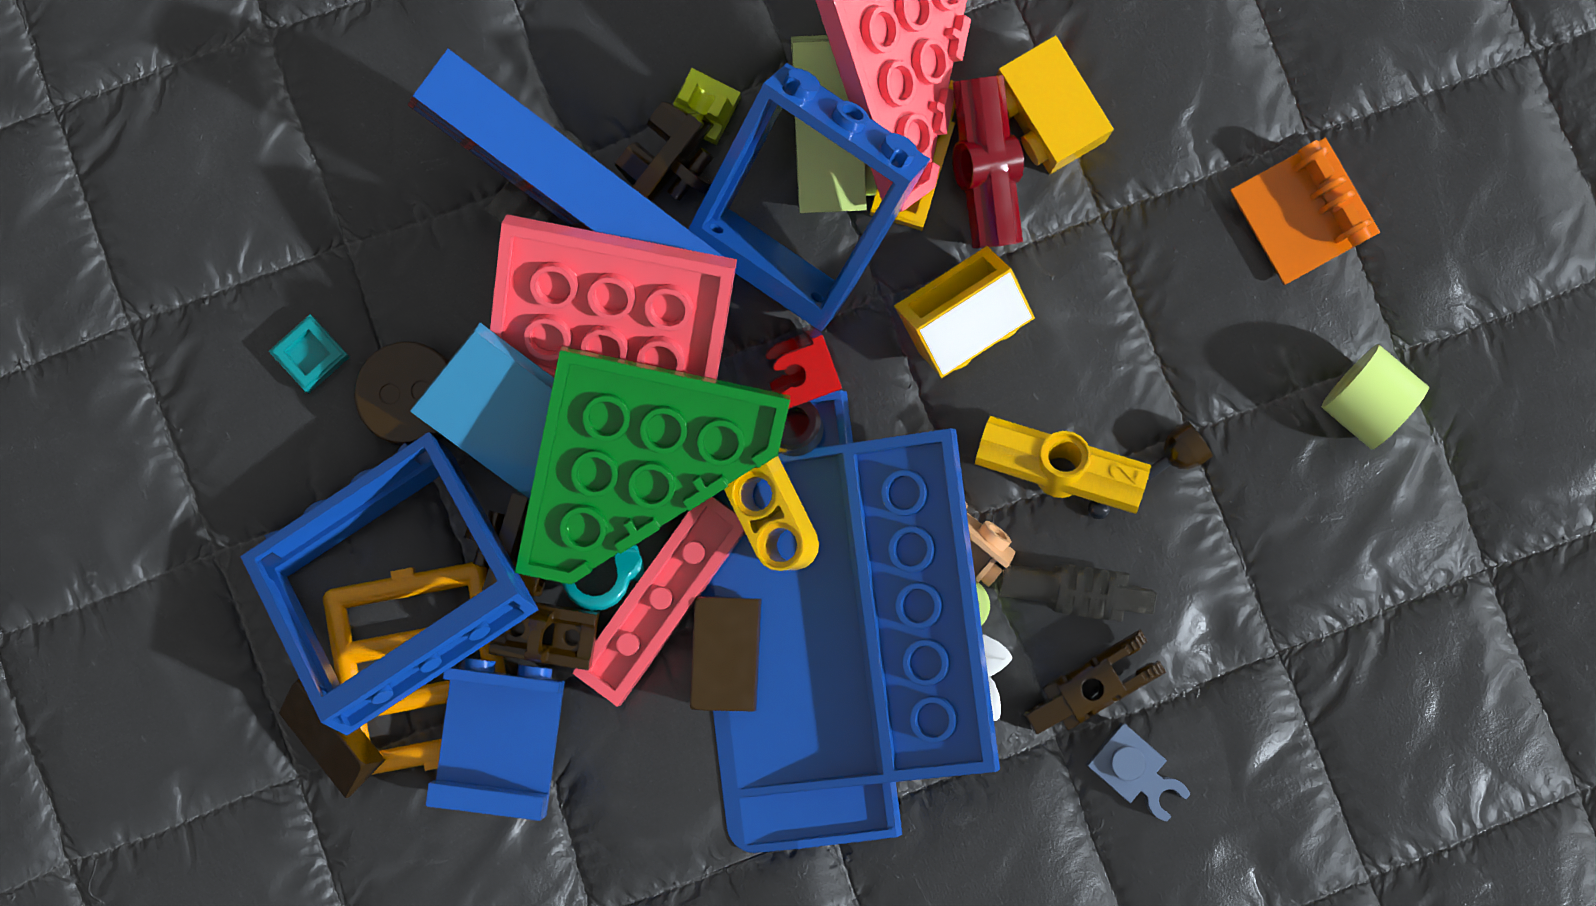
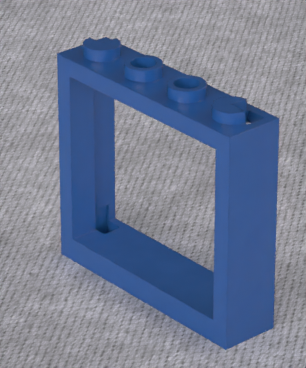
M430 432L410 445L404 443L395 455L373 469L360 472L351 480L348 486L328 499L313 503L305 510L301 517L281 530L265 535L266 540L240 556L320 722L346 736L539 610L521 576L515 573L516 567L454 455ZM441 477L497 582L340 684L291 586L288 576L433 480Z

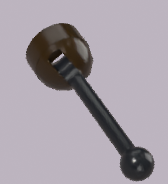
M1189 421L1179 425L1166 438L1164 457L1151 465L1147 482L1171 465L1178 469L1189 470L1202 465L1213 457L1206 442ZM1091 500L1088 505V512L1094 519H1104L1109 515L1111 506Z

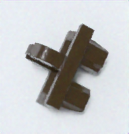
M535 602L539 609L538 611L490 642L489 654L589 670L592 666L599 612ZM554 623L552 644L543 643L544 631L549 625Z

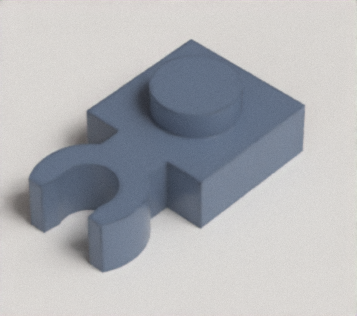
M1122 722L1085 763L1088 768L1127 802L1131 803L1140 792L1143 793L1149 812L1163 821H1168L1171 818L1170 814L1163 810L1159 804V797L1163 791L1173 789L1177 795L1184 799L1190 796L1189 790L1182 782L1170 777H1161L1157 774L1167 760Z

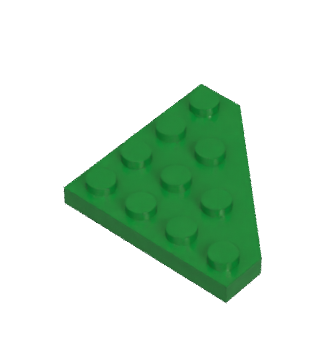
M562 346L559 352L515 573L572 585L590 574L592 569L614 555L625 552L657 532L662 525L686 510H692L728 487L729 483L756 466L759 468L777 457L790 404V395Z

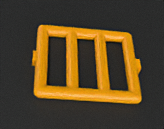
M473 562L417 573L415 568L411 567L390 571L391 578L327 590L323 596V605L335 674L340 684L358 673L357 663L380 659L426 629L421 628L353 641L347 608L468 586L471 599L482 592L488 569L473 564ZM490 642L479 649L481 659L496 661L495 672L506 673L503 656L489 654ZM450 680L426 684L378 716L446 704ZM366 723L360 728L369 738L368 726ZM442 739L379 750L385 761L372 775L424 765L425 771L437 769Z

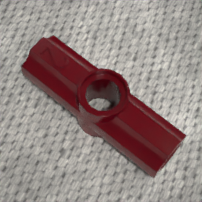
M996 75L952 82L959 141L953 148L952 166L957 184L962 190L966 191L972 248L997 247L1023 242L1016 183L1020 182L1023 176L1024 157L1019 140L1015 135L1010 134L1004 76Z

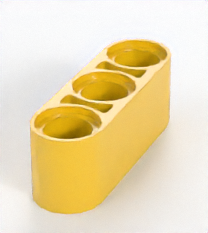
M778 456L759 468L756 466L728 484V487L724 490L757 558L764 566L771 570L790 571L806 568L814 561L819 548L817 534ZM761 480H766L771 487L772 497L768 506L761 510L754 503L753 490L757 483ZM785 530L791 531L797 541L796 552L788 561L782 558L777 548L778 538Z

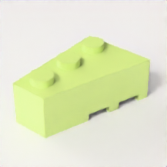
M827 35L791 37L793 67L810 72L818 79L821 86L842 100L849 101ZM795 117L799 212L867 210L866 196L876 195L877 191L871 167Z

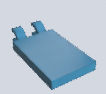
M479 323L416 401L410 412L520 493L530 498L554 378L482 323Z

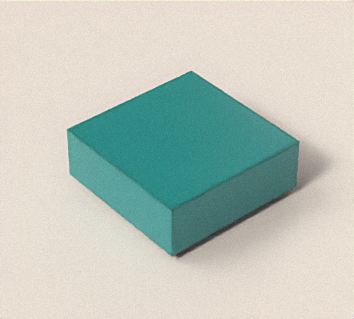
M311 314L269 350L271 355L301 388L309 394L350 358V355Z

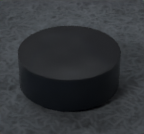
M810 401L788 409L779 448L780 453L793 457L802 456L811 452L820 443L824 431L823 421L817 408Z

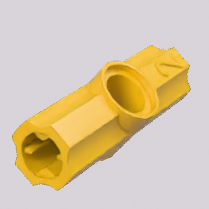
M990 416L986 423L975 460V465L1037 483L1044 493L1052 497L1065 498L1076 495L1134 514L1138 511L1151 469L1150 464L1091 447L1082 436L1074 432L1059 431L1048 434ZM1065 458L1071 461L1076 469L1069 472L1059 471L1050 464V460Z

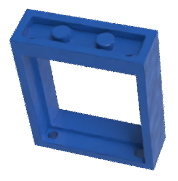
M786 63L763 83L688 230L722 256L737 259L735 273L822 332L844 306L925 170L930 158L918 151L915 144L905 136L891 133L869 118L866 111L859 105L850 101H844L821 86L818 79L810 72L795 68ZM782 108L893 182L836 280H833L729 209Z

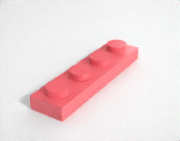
M715 497L709 498L690 510L595 641L591 668L589 670L576 668L572 674L615 706H621L691 609L696 597L701 595L745 534L736 513Z

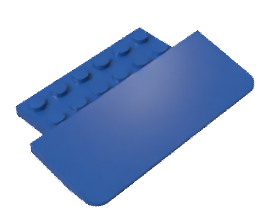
M842 390L810 401L817 408L824 427L822 439L815 449L805 455L794 457L778 453V457L817 534L819 548L814 561L806 568L799 570H771L764 566L757 558L745 533L700 595L761 599L756 711H713L727 831L732 842L738 848L750 853L896 838L902 835L896 782L991 773L1000 770L956 429L950 428L853 443L847 392ZM761 480L757 483L753 490L754 503L762 510L768 506L772 497L771 487L766 480ZM725 490L713 496L734 511ZM785 530L777 542L779 554L787 561L794 556L797 549L796 538L789 530Z

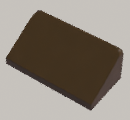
M722 596L696 597L690 695L691 710L756 711L761 599Z
M300 678L291 686L279 714L345 798L350 797L385 761L384 757L361 728L346 736L321 723Z

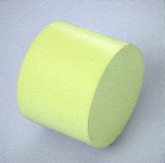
M1377 344L1347 371L1328 394L1321 407L1367 447L1373 450L1385 442L1409 418L1424 399L1429 386L1382 346Z

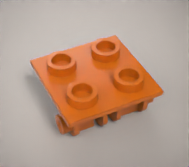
M1326 138L1309 143L1299 149L1295 155L1230 190L1283 285L1292 282L1380 233Z

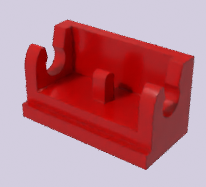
M812 325L803 327V334L774 344L765 354V357L769 360L776 359L773 364L775 371L784 370L786 373L779 375L770 381L769 384L772 392L790 395L789 408L842 389L823 334Z

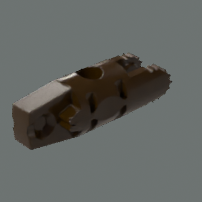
M1141 629L1092 657L1076 669L1042 687L1047 699L1024 713L1035 734H1040L1061 721L1067 731L1104 708L1167 673L1160 661L1150 662L1137 669L1134 674L1120 681L1111 664L1123 657L1136 653L1147 642ZM1090 678L1097 679L1100 684L1098 693L1093 697L1083 696V683Z

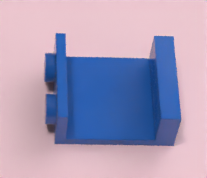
M466 657L461 661V667L453 666L444 672L443 679L450 680L437 776L436 780L428 784L426 806L541 821L547 816L565 681L551 679L552 668L518 664L517 675L495 672L496 661Z

